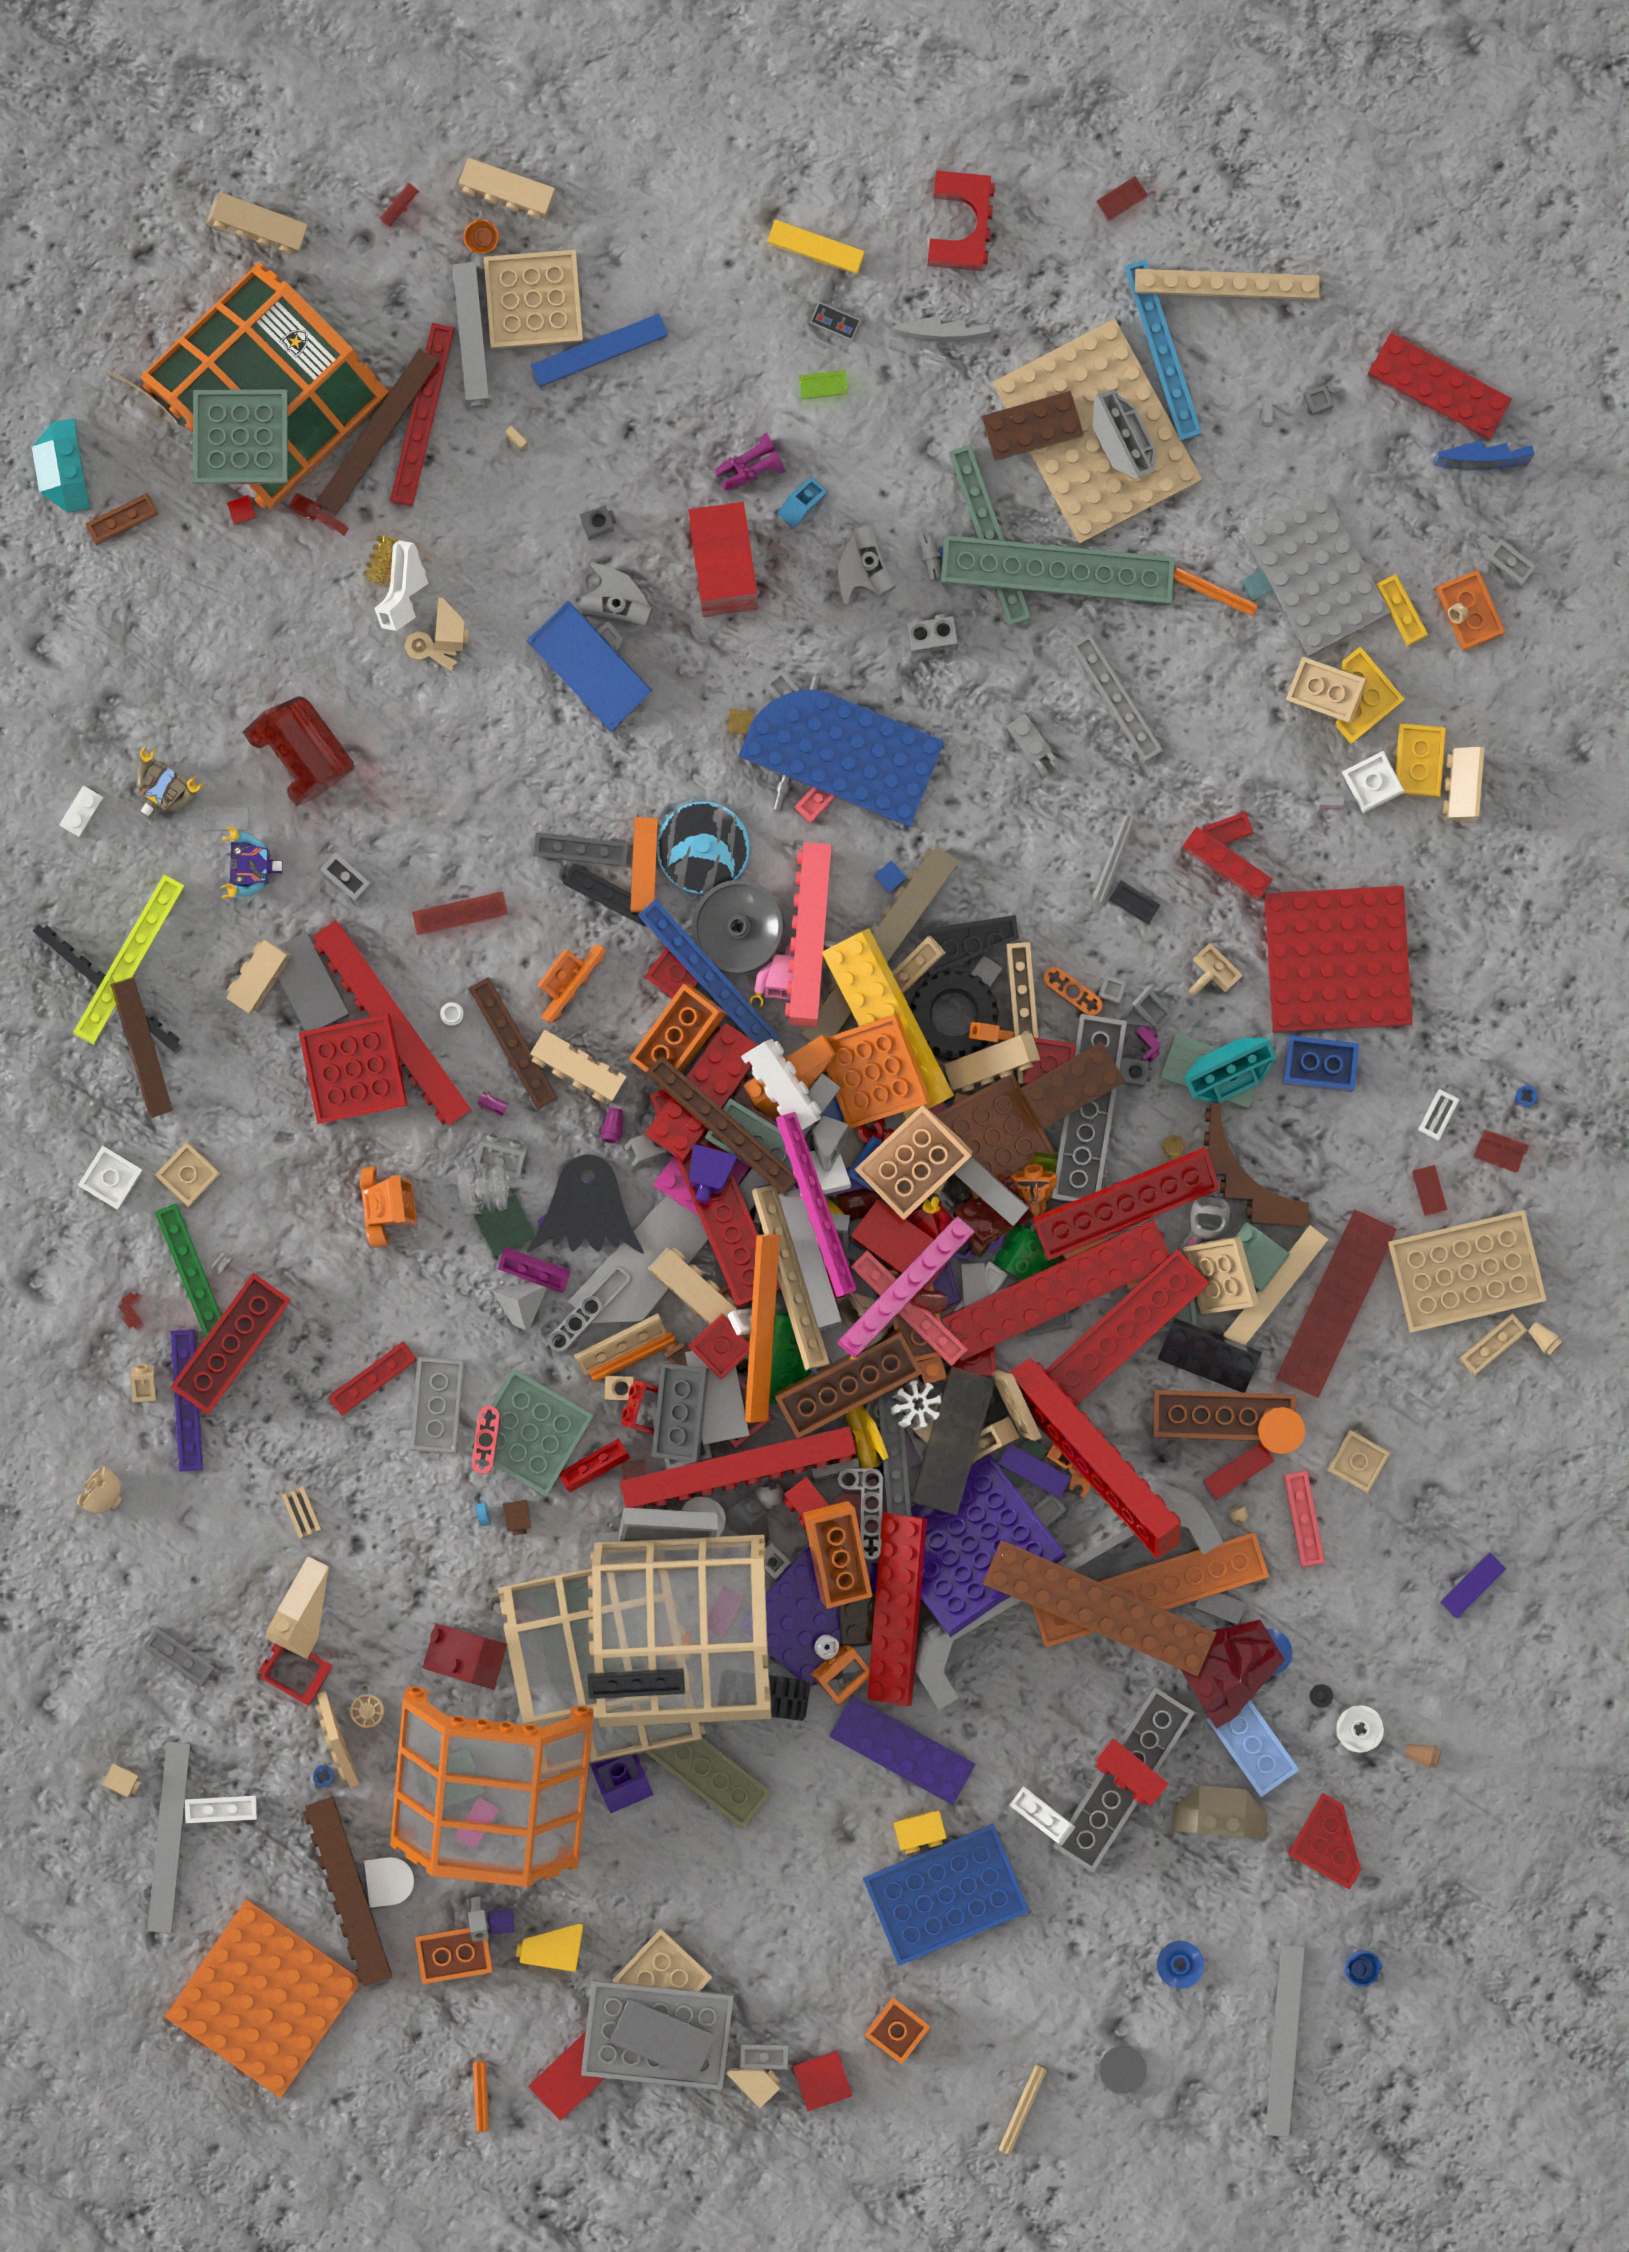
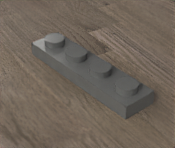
M536 832L533 856L626 867L629 843Z

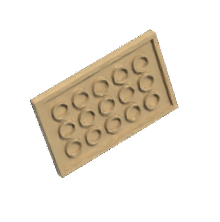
M1525 1210L1387 1242L1409 1333L1547 1301Z

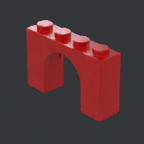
M936 170L934 199L961 201L969 205L976 214L977 226L971 235L962 240L930 238L927 266L982 271L983 264L988 265L989 251H985V242H990L991 228H987V219L992 220L993 206L989 205V197H994L995 183H991L990 175Z

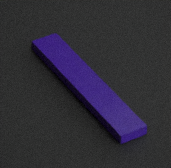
M194 1329L170 1331L174 1381L196 1352ZM174 1392L179 1472L203 1470L200 1410Z

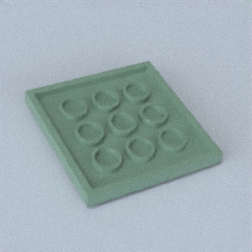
M193 390V483L288 484V391Z
M512 1369L491 1405L500 1414L493 1466L547 1497L594 1415L519 1371ZM488 1410L484 1417L486 1419V1427L481 1425L480 1430L488 1429L494 1432L495 1427H490V1422L493 1419L495 1420L496 1415L492 1414V1410ZM476 1432L465 1449L472 1454ZM488 1433L482 1434L479 1438V1443L483 1447H488L493 1442L492 1436ZM479 1448L477 1449V1453H482L481 1459L486 1461V1454L491 1455L492 1450L484 1451Z

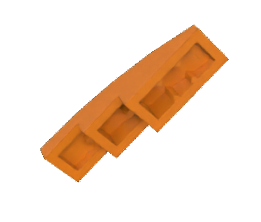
M635 817L631 912H641L655 899L658 818Z

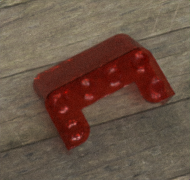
M295 697L263 711L242 731L252 746L263 748L270 745L276 756L287 768L289 774L295 779L287 787V793L296 807L317 798L354 770V762L312 704L304 697Z

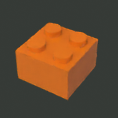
M892 1996L866 2030L864 2036L902 2065L931 2026Z

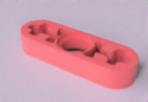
M493 1406L483 1407L478 1415L472 1467L479 1474L490 1472L494 1464L500 1414ZM488 1410H492V1414L496 1415L495 1420L493 1419L490 1422V1427H495L494 1432L488 1429L480 1430L481 1425L486 1427V1419L483 1418V1414H487ZM484 1433L490 1434L493 1438L492 1444L488 1447H483L479 1443V1438ZM478 1448L484 1451L492 1450L491 1455L486 1454L485 1460L489 1462V1466H485L484 1470H480V1466L476 1465V1461L481 1460L482 1453H477Z

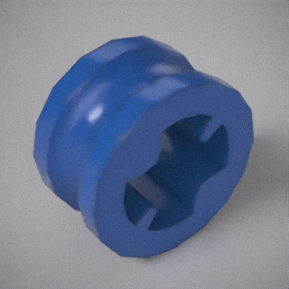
M1525 1085L1518 1089L1515 1097L1520 1106L1529 1107L1536 1102L1538 1095L1535 1088ZM1523 1090L1525 1092L1529 1090L1532 1093L1530 1096L1531 1102L1521 1100L1523 1096L1521 1092Z
M319 1766L313 1772V1781L320 1787L329 1786L334 1779L333 1771L327 1766ZM323 1769L329 1772L327 1775H330L329 1781L318 1782L320 1778H316L317 1773H322Z

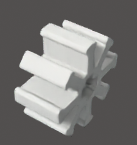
M915 1380L904 1385L907 1393L903 1391V1388L894 1392L892 1398H896L903 1405L896 1404L890 1408L891 1415L903 1411L906 1413L902 1421L898 1422L899 1426L905 1428L911 1425L910 1421L913 1418L914 1430H920L927 1426L924 1418L929 1423L938 1418L939 1412L936 1413L928 1408V1406L935 1407L941 1403L940 1396L927 1400L926 1395L933 1389L931 1384L926 1383L922 1385L918 1393L916 1385L918 1382ZM914 1401L918 1402L917 1410L914 1409Z

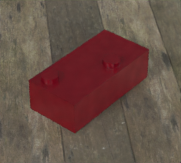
M435 1623L422 1668L494 1690L507 1644Z

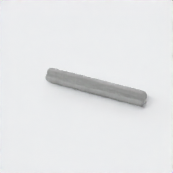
M1125 815L1123 817L1097 885L1093 900L1098 903L1105 902L1136 820L1131 816Z

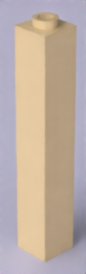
M1309 1225L1289 1250V1257L1262 1292L1260 1290L1256 1292L1259 1304L1254 1307L1244 1308L1222 1337L1246 1345L1328 1239Z

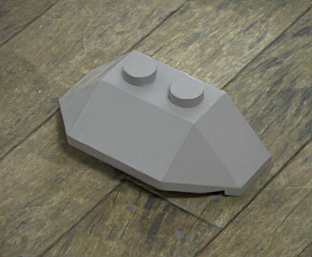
M1114 389L1094 396L1092 427L1112 467L1135 479L1155 472L1156 448L1136 408L1125 398L1118 395V392Z

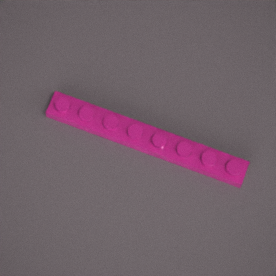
M796 1112L776 1118L778 1131L783 1138L785 1151L793 1168V1175L797 1179L801 1198L805 1203L809 1221L816 1235V1242L820 1246L824 1265L831 1278L832 1288L837 1297L857 1291Z
M957 1216L841 1337L837 1344L856 1359L971 1238L975 1231Z

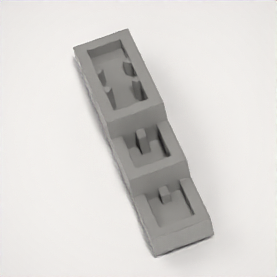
M938 315L894 325V334L917 340L941 342L967 341L990 337L989 323L966 328L964 319L941 324L940 316Z

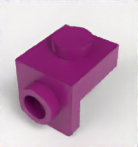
M1142 1025L1136 1030L1135 1034L1150 1050L1140 1060L1152 1062L1160 1055L1158 1049L1162 1045L1156 1039L1158 1037L1156 1032L1150 1026L1145 1028Z

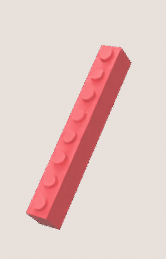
M803 842V850H798L797 864H802L801 872H796L795 886H800L799 894L795 893L794 907L798 908V915H793L792 929H796V937H791L790 951H795L794 959H789L788 973H793V980L788 981L787 995H791V1003H786L785 1017H790L789 1025L817 1027L831 844Z

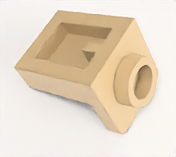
M139 1364L131 1368L132 1402L156 1401L155 1366Z

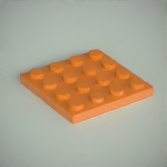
M898 1013L826 1037L836 1054L827 1066L826 1071L829 1078L842 1087L836 1098L845 1122L849 1124V1129L931 1102Z

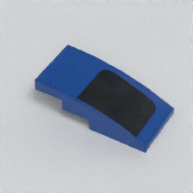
M1480 440L1437 452L1433 464L1434 466L1458 470L1502 469L1528 464L1535 453L1532 445L1509 451L1507 443L1484 448L1483 441Z

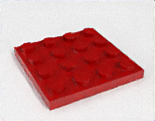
M390 1014L299 1032L317 1124L408 1106Z

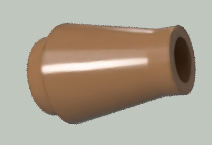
M1408 1744L1405 1757L1429 1769L1431 1767L1437 1768L1441 1750L1436 1749V1746Z

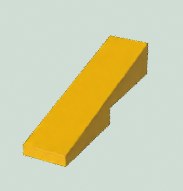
M778 220L774 221L767 240L772 247L814 259L815 262L856 274L859 272L865 255L863 250Z

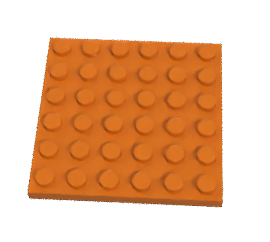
M246 1899L167 2012L165 2018L276 2096L282 2098L361 1983L358 1982L354 1973Z

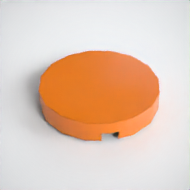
M1285 1407L1274 1408L1265 1413L1258 1426V1436L1262 1445L1270 1452L1276 1454H1286L1294 1451L1303 1442L1305 1435V1426L1300 1415L1292 1409Z

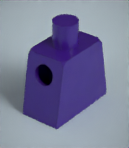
M693 1145L690 1186L698 1189L696 1201L708 1204L711 1193H723L737 1164V1155Z

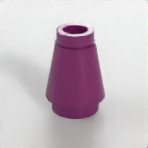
M609 1108L600 1133L602 1141L611 1144L620 1143V1139L623 1138V1110Z

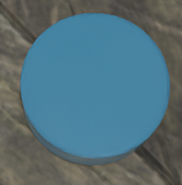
M486 1502L478 1503L476 1505V1513L480 1526L491 1525Z

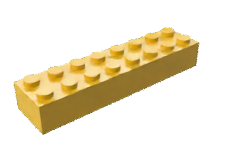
M868 928L823 951L822 954L859 1026L897 1013L899 1014L931 1102L924 1104V1106L929 1109L954 1096L870 929ZM921 1106L903 1111L906 1119Z

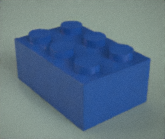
M1290 1035L1287 1038L1282 1084L1353 1092L1355 1089L1359 1043Z

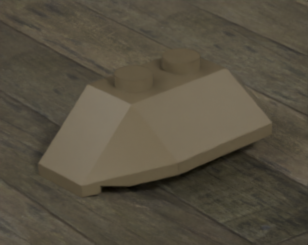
M1199 1785L1173 1807L1171 1831L1266 1838L1267 1814L1247 1789Z

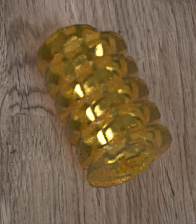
M376 536V541L379 544H375L372 547L376 553L369 555V558L374 562L366 563L370 570L363 571V575L375 584L389 587L384 580H391V576L387 572L391 571L393 546L399 540L390 536Z

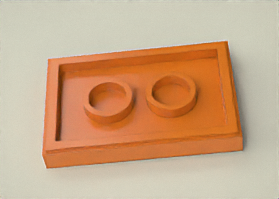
M1479 569L1435 588L1462 652L1506 633ZM1462 603L1465 608H1468L1469 613L1464 621L1457 624L1449 618L1448 609L1454 604Z

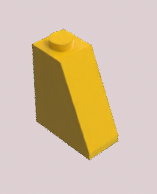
M578 1923L524 1938L523 1943H518L516 1957H520L519 1963L576 1972L584 1924Z

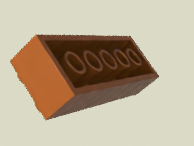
M900 1328L887 1334L867 1349H864L857 1359H850L851 1355L848 1354L775 1392V1398L797 1439L923 1374L922 1368Z
M1154 1390L1152 1438L1260 1441L1258 1426L1264 1414L1280 1407L1289 1408L1296 1412V1394Z

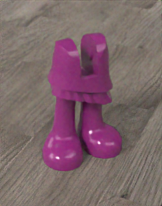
M767 433L760 437V443L753 449L738 457L736 455L733 458L730 457L714 470L717 477L734 471L735 476L721 484L725 491L751 483L750 480H758L756 475L769 469H774L777 473L786 472ZM765 454H770L768 457L757 462L756 464L750 467L746 466V464L757 459L758 457H761Z

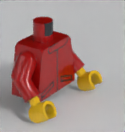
M933 1197L931 1202L925 1199L922 1208L914 1210L905 1218L934 1240L951 1223V1215L942 1207L938 1197Z

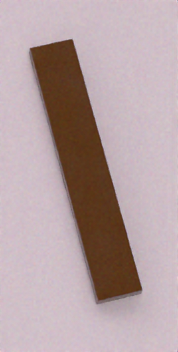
M129 977L110 984L149 1118L173 1111L135 978Z
M487 977L468 988L537 1110L558 1099L540 1066L532 1062L533 1057L529 1055L531 1050L490 978Z

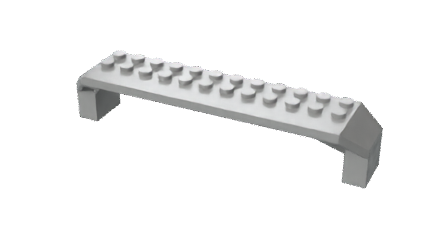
M1158 1480L1149 1483L1150 1490L1155 1495L1158 1494L1162 1497L1167 1509L1170 1512L1174 1511L1181 1520L1180 1526L1186 1529L1190 1539L1203 1555L1224 1543L1207 1511L1192 1493ZM1108 1507L1055 1539L1067 1555L1066 1558L1057 1564L1070 1570H1075L1131 1537L1134 1533L1111 1507ZM1009 1596L952 1637H949L932 1612L919 1618L915 1672L938 1710L959 1699L944 1673L953 1641L1021 1600Z

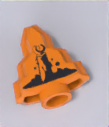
M1038 1164L1028 1165L1024 1168V1171L1011 1174L1012 1185L1018 1189L1019 1196L1026 1201L1029 1207L1028 1211L1032 1217L1044 1214L1048 1207L1047 1200L1052 1197L1053 1188L1057 1187V1174L1053 1171H1043V1167Z

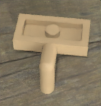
M1209 943L1192 959L1205 974L1189 989V993L1192 996H1196L1211 980L1224 992H1227L1243 975Z

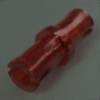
M408 182L396 198L393 197L391 205L379 219L391 228L401 213H405L408 210L407 206L419 191Z

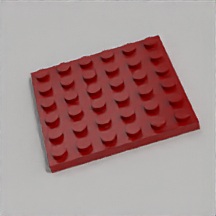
M1404 886L1264 893L1272 1033L1413 1025Z

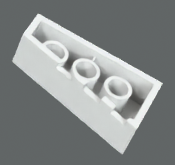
M773 1039L767 1040L742 1055L741 1058L745 1063L750 1061L753 1066V1076L761 1083H765V1093L773 1103L778 1102L777 1111L780 1115L796 1112L801 1129L804 1130L821 1119L819 1115L821 1110L815 1101L811 1102L807 1095L809 1091L804 1082H799L794 1075L797 1072L790 1061L786 1062L782 1055L784 1050L778 1041L774 1042Z

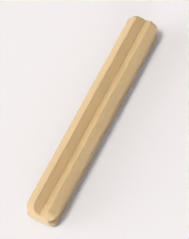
M1035 2065L999 2146V2151L1006 2155H1010L1046 2074V2069L1039 2065Z

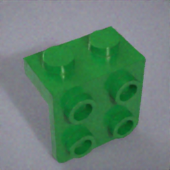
M1016 1224L1009 1232L1003 1247L998 1250L993 1264L1011 1273L1019 1280H1023L1055 1265L1060 1256L1048 1261L1038 1235L1030 1229Z

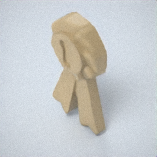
M416 631L407 637L404 647L410 658L421 661L429 656L450 672L453 671V666L457 664V661L446 655L456 657V651L435 649V643H433L431 637L421 631Z

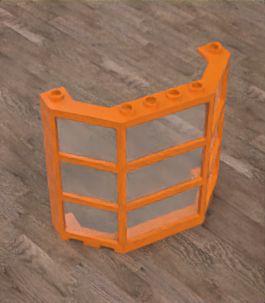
M419 1686L405 1687L390 1846L395 1850L400 1848L406 1852V1858L416 1865L421 1863L427 1868L426 1872L431 1876L528 1887L534 1885V1880L543 1877V1879L547 1880L560 1875V1870L568 1867L570 1870L578 1868L594 1725L593 1708L571 1706L568 1719L545 1727H537L533 1724L520 1725L509 1721L495 1722L484 1718L469 1719L463 1716H447L427 1702L429 1689H423Z

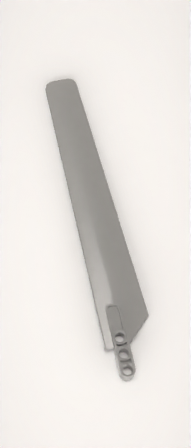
M846 1019L836 1034L856 1027ZM754 1103L747 1108L777 1127V1121L757 1108ZM666 1195L633 1231L644 1254L636 1251L623 1241L567 1301L575 1309L551 1333L549 1345L552 1351L557 1354L567 1352L592 1324L643 1321L669 1290L647 1268L665 1248L671 1250L675 1248L686 1257L684 1262L689 1265L709 1241L700 1218ZM590 1302L598 1305V1310L592 1314L585 1310L586 1305ZM575 1319L582 1322L581 1329L577 1331L569 1327L570 1322ZM559 1336L566 1339L565 1346L561 1348L553 1345L554 1339Z

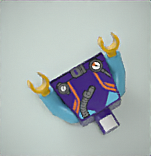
M234 827L224 828L230 831V837H222L224 841L234 840V842H231L230 882L220 887L221 889L226 888L229 894L222 896L223 899L233 896L250 897L262 890L264 885L269 884V873H283V860L270 859V851L263 842L250 834L237 831Z

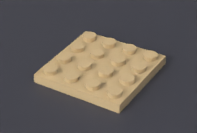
M576 250L484 257L491 349L583 342Z

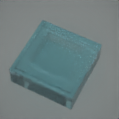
M1262 570L1241 580L1251 601L1273 591Z

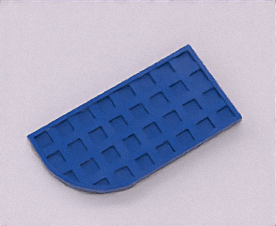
M801 690L785 694L773 700L758 713L749 727L738 757L897 823L911 827L945 741L828 692Z

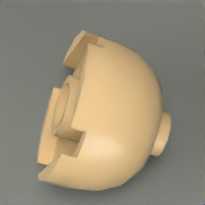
M103 1466V1469L100 1467L85 1483L84 1486L87 1487L85 1494L80 1492L77 1499V1505L91 1513L101 1514L107 1512L110 1508L115 1509L122 1499L119 1496L121 1493V1482L113 1471Z

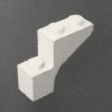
M399 540L393 546L390 589L386 598L374 608L381 628L397 631L416 618L413 604L409 597L426 586L428 581L425 569L418 555V549L414 543Z

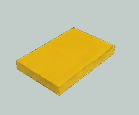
M1399 724L1395 774L1405 793L1403 794L1440 797L1446 735L1445 727Z

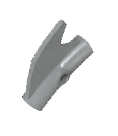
M865 526L853 530L854 533L839 562V587L844 605H848L852 591L856 587H865L874 592L878 597L886 595L896 587L882 559L873 526ZM871 560L873 564L867 565L865 562Z
M593 562L591 567L601 577L602 583L593 592L581 596L582 616L620 619L646 627L653 607H650L632 579L627 574L614 568ZM616 602L621 604L619 607L613 606Z

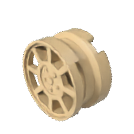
M361 1695L352 1703L350 1713L357 1725L370 1728L382 1721L385 1709L378 1697L374 1695Z

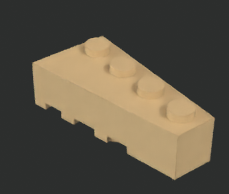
M220 192L213 200L205 225L235 234L241 238L257 241L258 244L266 247L273 246L279 248L280 252L292 255V253L296 254L299 251L308 224Z
M544 1030L529 1054L533 1057L532 1062L542 1068L545 1065L553 1069L552 1074L562 1080L565 1077L573 1081L572 1085L583 1092L585 1089L593 1092L592 1097L603 1104L605 1101L609 1103L613 1101L627 1076L620 1072L619 1074L614 1073L608 1065L592 1060L593 1058L579 1049L575 1050L571 1044Z

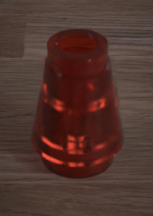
M940 1290L920 1291L911 1300V1305L938 1314L946 1310L948 1298Z

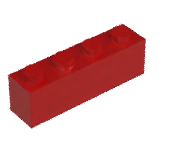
M1197 826L1182 846V850L1257 901H1259L1273 880Z

